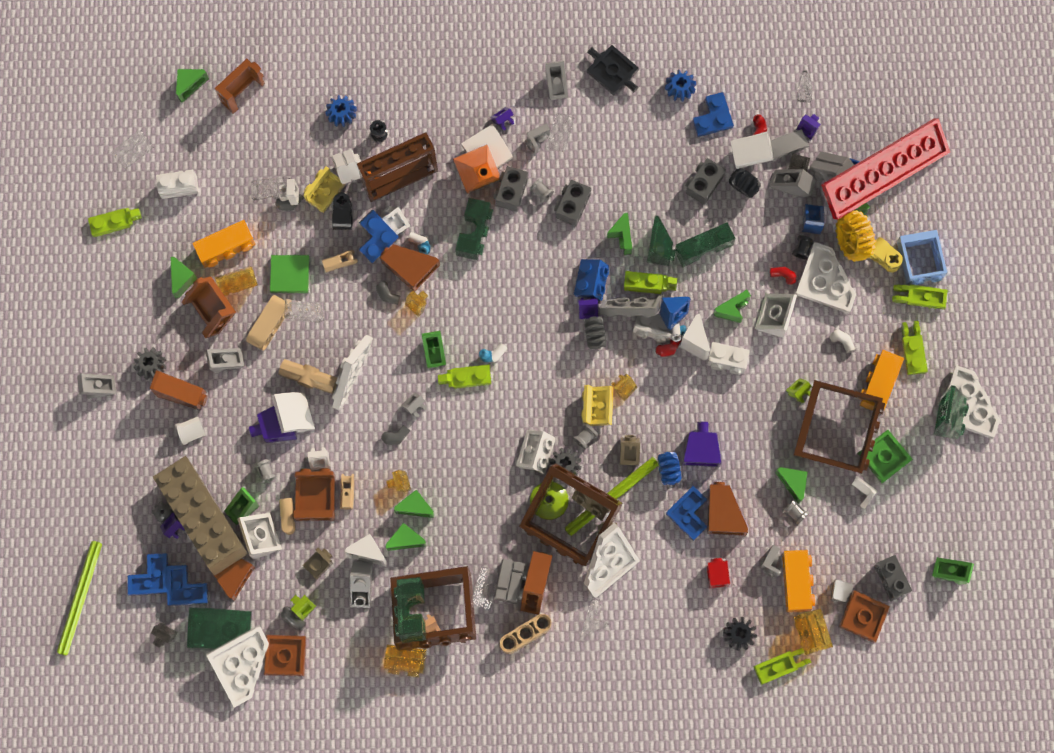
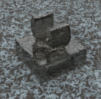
M792 153L788 169H804L807 172L810 158Z
M159 623L151 631V634L156 636L153 645L160 648L161 645L163 646L165 643L174 640L178 632L163 623Z

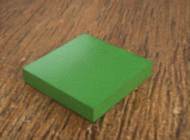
M271 255L270 292L309 293V255Z
M886 430L874 440L873 451H869L867 459L870 460L868 467L881 483H884L913 460L889 430Z

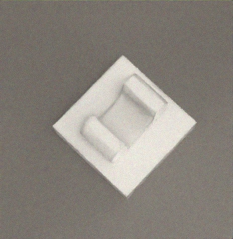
M287 179V186H279L280 191L285 192L284 194H279V198L281 201L289 200L291 205H298L299 188L295 179Z
M325 447L322 448V451H315V448H312L311 452H308L311 471L321 468L330 469L328 452Z

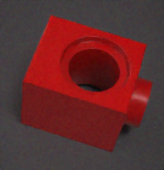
M722 558L711 559V562H708L706 565L709 588L729 587L728 561H722Z

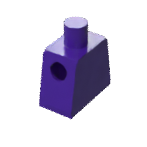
M274 406L257 414L259 424L249 426L251 437L263 435L266 443L297 439L295 431L281 432Z
M697 422V432H689L683 466L720 467L721 456L717 433L709 432L708 422Z

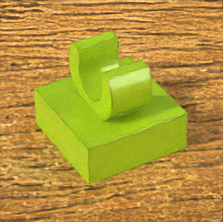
M799 378L786 389V392L789 396L796 398L797 401L804 403L805 401L802 396L804 394L810 396L812 386L809 381Z
M295 594L290 600L295 604L291 610L302 621L316 607L305 595L300 599Z

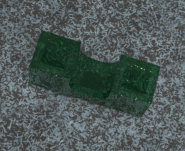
M468 198L464 217L465 221L476 225V230L470 234L459 233L455 249L456 256L478 261L479 255H483L485 244H482L484 237L487 238L489 232L487 223L488 220H492L494 209H491V202Z
M728 222L676 244L675 253L683 268L699 261L704 254L715 250L717 253L733 246L736 238Z
M420 577L397 580V587L394 588V596L397 599V606L394 607L395 617L398 618V624H395L396 636H399L402 643L426 640V622L422 614H410L413 606L425 603L424 584Z

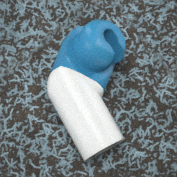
M410 233L408 241L417 244L420 253L428 255L431 251L428 239L418 234Z
M677 323L671 329L673 341L681 340V335H684L686 332L685 325L680 326Z
M499 343L494 351L482 349L479 352V357L483 362H496L507 350V347Z

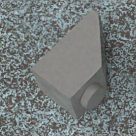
M804 169L775 170L769 187L794 196H811L816 179Z

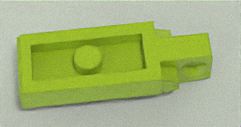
M122 208L90 217L88 221L92 236L97 237L130 228V225H133V221L142 219L139 208L133 210Z
M625 271L624 291L661 294L666 292V290L676 291L677 278L668 277L663 274Z
M490 365L447 370V374L438 375V384H448L449 388L454 387V389L491 385Z

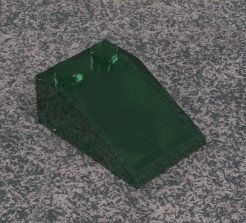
M951 385L940 397L933 434L935 436L957 440L960 435L964 434L965 424H963V417L967 416L969 406L966 405V397L956 386Z
M189 608L187 648L190 650H215L251 630L252 611Z

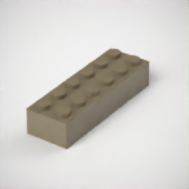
M186 456L153 476V479L208 569L214 575L248 554L193 464Z

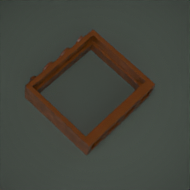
M427 132L357 163L361 182L370 202L438 172L435 148ZM432 165L433 170L428 172L427 168L431 167ZM376 192L377 196L373 197L372 193Z
M814 380L794 455L861 474L863 470L867 471L870 462L867 459L869 451H873L875 441L872 440L873 433H878L880 422L877 421L878 415L883 414L885 403L882 402L883 398ZM820 388L875 403L858 466L803 452Z
M554 464L549 468L519 527L527 532V535H534L539 538L543 545L554 547L558 554L569 556L575 564L578 563L586 567L591 562L599 535L612 525L623 503L560 465ZM555 477L611 510L588 554L583 553L532 522Z
M468 566L390 578L394 644L398 651H411L414 648L428 649L434 645L448 646L455 642L466 643L469 640H476L472 578ZM463 583L467 627L401 636L399 592Z

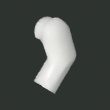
M834 330L830 334L832 342L839 341L843 343L847 354L855 351L851 337L841 330Z

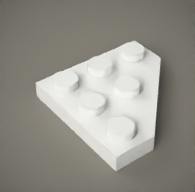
M814 242L795 295L849 314L856 293L850 286L833 248Z
M366 335L362 341L359 340L355 349H351L348 358L343 359L340 366L343 370L336 381L338 388L335 389L332 395L334 400L332 408L340 410L349 396L348 392L361 371L360 367L363 361L368 356L373 340L372 337Z
M956 365L937 420L993 439L1000 419L997 413L994 412L985 390L982 389L977 380L976 373Z
M615 523L599 535L584 581V585L595 599L640 561Z
M259 625L206 654L233 707L242 704L253 696L256 680L259 677L263 664L262 661L269 645Z

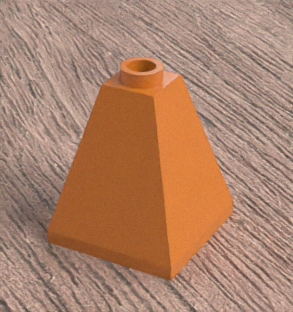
M487 144L453 158L466 193L496 182L500 178Z

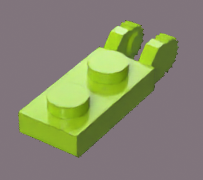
M900 284L893 286L894 291L908 292L907 297L892 296L893 302L942 310L946 308L947 289L911 284L909 286Z
M913 321L915 336H909L907 322H902V344L907 375L925 374L928 372L923 339L922 335H920L919 321Z
M805 647L793 652H786L753 666L760 684L763 685L812 663L810 658L804 659L797 664L794 661L793 657L803 654L806 651Z

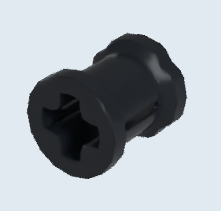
M380 120L372 122L370 125L372 139L376 142L385 141L388 136L386 124Z
M799 235L796 249L793 250L792 255L806 260L809 257L808 251L810 246L813 245L814 240L810 237Z

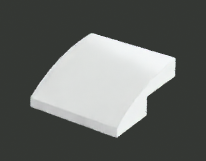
M493 124L461 143L466 153L487 144L497 168L513 159L511 152Z
M280 393L272 396L282 433L292 431L299 433L315 429L305 393Z

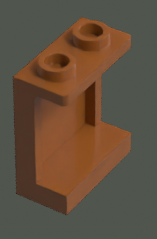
M247 58L214 88L220 102L232 114L238 110L234 99L253 81L258 82L261 86L265 84L263 81L264 76L260 72V66L254 61L251 63Z
M211 276L196 279L193 282L192 288L185 293V297L182 300L183 305L191 303L207 326L202 331L205 338L220 334L236 313Z
M321 468L319 471L311 472V469H300L299 472H295V521H335V473L328 468Z

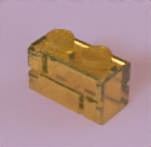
M251 266L214 277L217 286L224 296L258 286Z
M821 609L808 611L793 617L805 655L821 652L833 647Z
M387 644L384 669L388 670V674L399 675L400 672H407V676L419 678V674L424 675L427 650L414 648L411 651H398L395 645Z

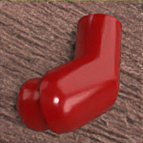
M760 114L755 115L753 122L756 131L753 135L767 132L764 117Z
M770 268V277L782 276L786 278L787 284L792 285L796 283V273L789 268Z
M671 339L669 344L658 345L655 349L656 354L661 357L674 355L681 340L675 342Z

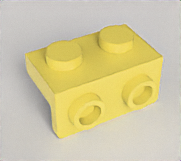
M326 166L323 170L318 171L315 181L307 185L304 190V198L308 203L324 213L333 202L335 195L340 193L346 184H342L339 177L330 172V169Z
M584 385V391L582 392L584 404L581 412L583 423L590 426L612 425L613 387Z

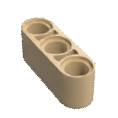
M273 295L250 330L246 342L264 351L289 313L291 304Z
M539 614L504 635L500 640L501 650L506 654H512L546 634L551 629L550 617L546 614ZM540 619H545L548 621V626L541 629L537 626V622ZM524 629L530 630L531 637L523 639L520 636L521 631ZM505 640H512L514 647L512 649H505L503 647Z

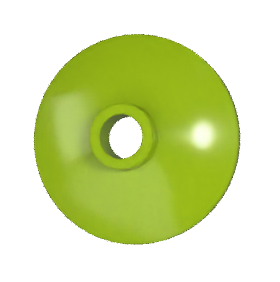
M556 482L552 483L536 513L538 517L545 520H554L565 513L569 504V498L563 486ZM542 483L533 489L530 496V504ZM548 496L553 498V501L550 503L546 501Z

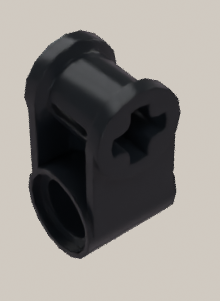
M338 193L333 199L332 228L333 230H352V203L347 194Z

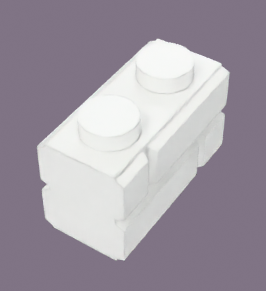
M349 149L344 151L343 154L332 155V161L342 184L351 182L352 179H360L357 163L361 162L358 153L354 154L353 150Z
M194 170L156 175L157 189L162 199L199 194L197 175Z

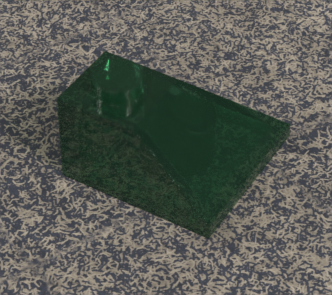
M655 215L647 263L669 266L670 260L674 261L676 250L672 249L673 241L660 217Z

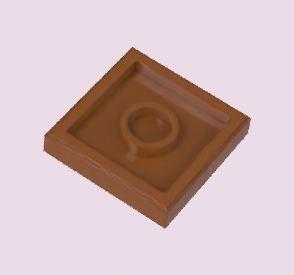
M853 590L838 627L876 643L890 606Z
M266 635L269 645L265 652L264 675L304 676L306 636Z

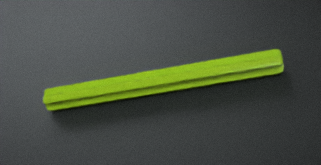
M651 457L607 494L618 499L658 467L657 460ZM585 510L565 527V531L568 535L572 536L595 516L588 510Z
M92 541L57 648L58 654L67 656L101 551L102 544L100 542Z

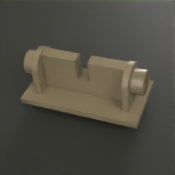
M575 489L572 499L588 510L593 516L603 521L606 514L611 510Z

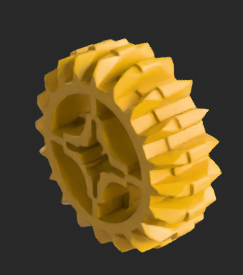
M853 210L838 219L836 223L837 229H835L837 233L836 238L841 247L840 251H843L844 256L853 262L866 260L870 255H873V250H875L874 244L876 243L874 239L875 234L870 225L871 222L867 220L866 215L857 210Z

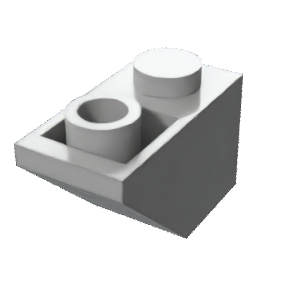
M353 561L350 573L351 607H371L373 562Z

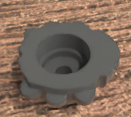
M159 502V505L154 506L155 510H152V514L161 524L172 512L174 513L168 502Z

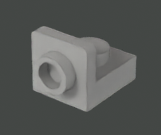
M547 123L527 132L525 142L528 149H532L534 154L538 153L536 142H543L550 136V128Z
M772 545L760 566L763 569V573L772 578L774 576L778 577L781 573L780 570L771 566L772 564L776 565L781 556L778 554L780 548Z

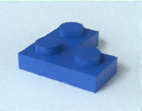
M724 92L706 96L705 101L709 114L694 117L692 120L697 137L734 127Z
M371 210L359 222L371 237L358 250L373 263L382 255V251L387 247L389 248L399 236L374 210Z
M692 486L666 512V515L693 541L708 527L694 514L707 501V498Z
M167 553L147 554V574L128 575L129 596L167 593Z
M187 565L167 566L168 606L208 604L207 583L188 584Z

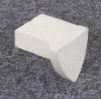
M198 417L181 424H174L183 445L205 436Z
M857 476L852 485L867 495L860 505L865 509L877 493V490Z

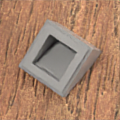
M835 579L830 600L848 603L853 584Z

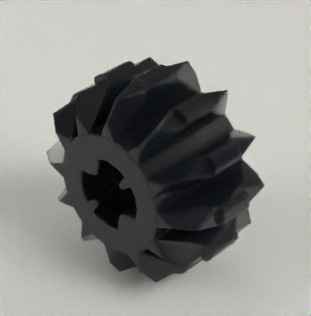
M743 168L736 169L730 175L729 184L746 197L753 198L761 187V182L758 178Z
M741 617L739 623L736 618L732 619L733 624L727 622L726 626L729 629H724L723 633L729 635L724 638L725 642L732 641L729 644L730 648L737 644L736 650L739 651L741 645L744 650L748 649L747 643L752 646L754 645V641L751 638H757V634L751 633L756 630V626L749 628L751 620H748L745 624L744 617ZM737 629H739L740 632H745V634L742 636V639L740 636H736V633L738 632Z

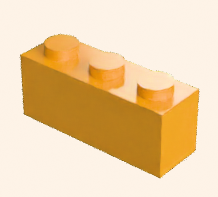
M245 220L192 243L204 268L214 267L219 261L231 259L237 253L249 251L256 245Z
M882 350L879 355L876 354L872 365H875L873 372L869 371L865 381L868 382L867 388H863L861 393L883 398L882 402L885 403L886 407L904 358ZM860 399L862 400L860 406L873 411L874 402Z
M808 550L784 551L782 553L786 612L811 611L812 606H815V596L811 594V586L814 584L813 575L809 573V567H812V557L808 555Z

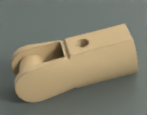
M349 250L322 260L325 272L356 264L358 260L354 257L355 251ZM347 257L348 261L342 262L341 259Z
M341 474L340 509L351 510L354 503V474H351V476ZM344 484H351V488H344Z
M280 499L281 528L284 533L292 535L296 529L293 499Z

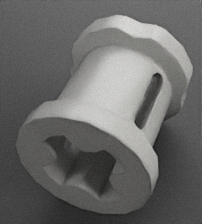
M541 178L536 180L529 189L530 192H534L540 198L541 203L546 202L554 193L552 189H549L543 183Z
M585 424L584 429L578 436H574L573 439L579 446L586 449L588 447L587 444L594 437H597L598 433L590 425Z
M269 459L259 461L253 465L260 477V484L276 479L275 474L271 471Z
M796 499L783 511L796 521V525L809 514L808 511H804L797 504Z

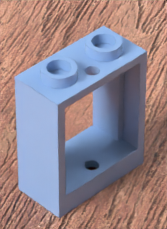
M937 230L899 237L897 246L899 253L903 257L902 267L906 284L921 285L924 281L939 282L943 280L942 278L947 274V269ZM931 244L937 272L912 276L906 248Z

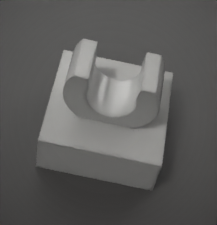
M417 393L412 394L401 405L405 411L416 417H419V414L416 412L418 407L425 411L427 410V407L423 404L425 400Z

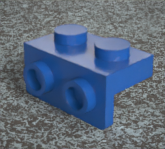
M581 259L574 295L576 297L595 298L598 301H602L606 290V280L609 275V265L600 259Z

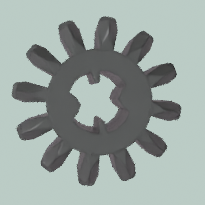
M596 316L585 319L584 326L588 347L590 349L606 347L607 342L603 319Z
M154 347L151 348L150 352L147 348H144L143 354L141 352L137 353L140 358H134V362L137 363L134 369L138 370L137 374L140 377L144 375L146 380L150 376L154 378L156 370L161 372L160 369H166V365L163 364L166 362V358L162 357L163 353L161 351L156 352ZM150 361L153 362V365L150 366L147 363Z
M560 448V455L554 451L553 455L555 458H550L549 462L562 467L563 464L560 463H564L567 460L568 464L571 465H567L565 469L578 476L576 470H581L582 466L578 465L582 461L581 458H576L578 453L575 451L571 455V448L567 449V453H564V449Z

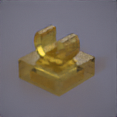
M412 291L408 294L405 305L419 317L424 312L427 304L425 299L428 295L424 291H421L418 295Z
M628 374L624 376L619 375L620 381L617 384L611 383L618 396L624 401L638 388L632 377Z
M406 471L392 472L393 479L386 481L388 489L392 488L400 492L411 490Z

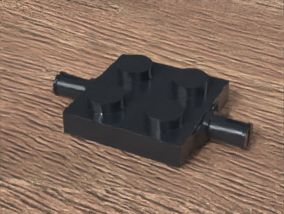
M613 45L601 53H598L593 47L587 51L595 59L593 64L587 69V73L613 96L625 86L633 93L639 88L631 81L632 77L639 71V67Z

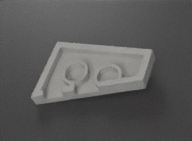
M663 293L656 294L657 298L647 299V296L643 295L631 301L629 298L603 300L600 306V315L608 317L625 315L626 317H633L635 315H643L644 317L656 316L661 306Z

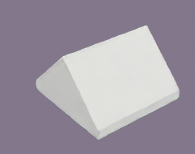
M768 132L730 141L736 169L773 160L771 140Z
M765 294L755 329L783 338L797 295Z
M697 314L685 332L680 347L702 360H707L710 348L701 316Z
M270 513L238 518L249 556L253 560L282 549Z
M371 534L345 549L348 558L373 562V564L387 567V562Z

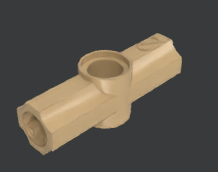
M284 359L279 368L278 374L280 376L297 381L298 384L310 389L314 387L333 394L337 387V377L320 372L319 369L307 364L303 366Z

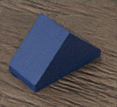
M805 204L802 232L821 235L825 224L824 206Z
M690 297L662 298L659 314L667 329L671 330L688 314Z

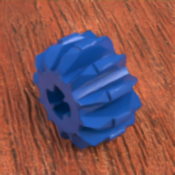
M677 70V75L672 72L670 73V78H666L665 90L668 91V97L674 95V101L680 98L683 102L684 97L690 99L691 94L695 93L696 81H693V74L687 76V70L684 74Z
M340 95L337 96V100L331 98V104L326 105L328 110L325 111L326 116L329 117V122H334L336 127L340 123L342 127H345L346 122L352 124L351 119L356 118V113L354 112L357 111L354 101L352 99L348 101L347 96L341 99Z
M675 452L659 454L657 460L662 483L664 485L679 483L682 477L677 454Z

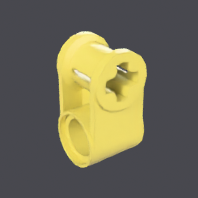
M878 237L874 244L875 250H873V255H870V258L888 272L898 271L903 261L902 255L890 246L886 240Z

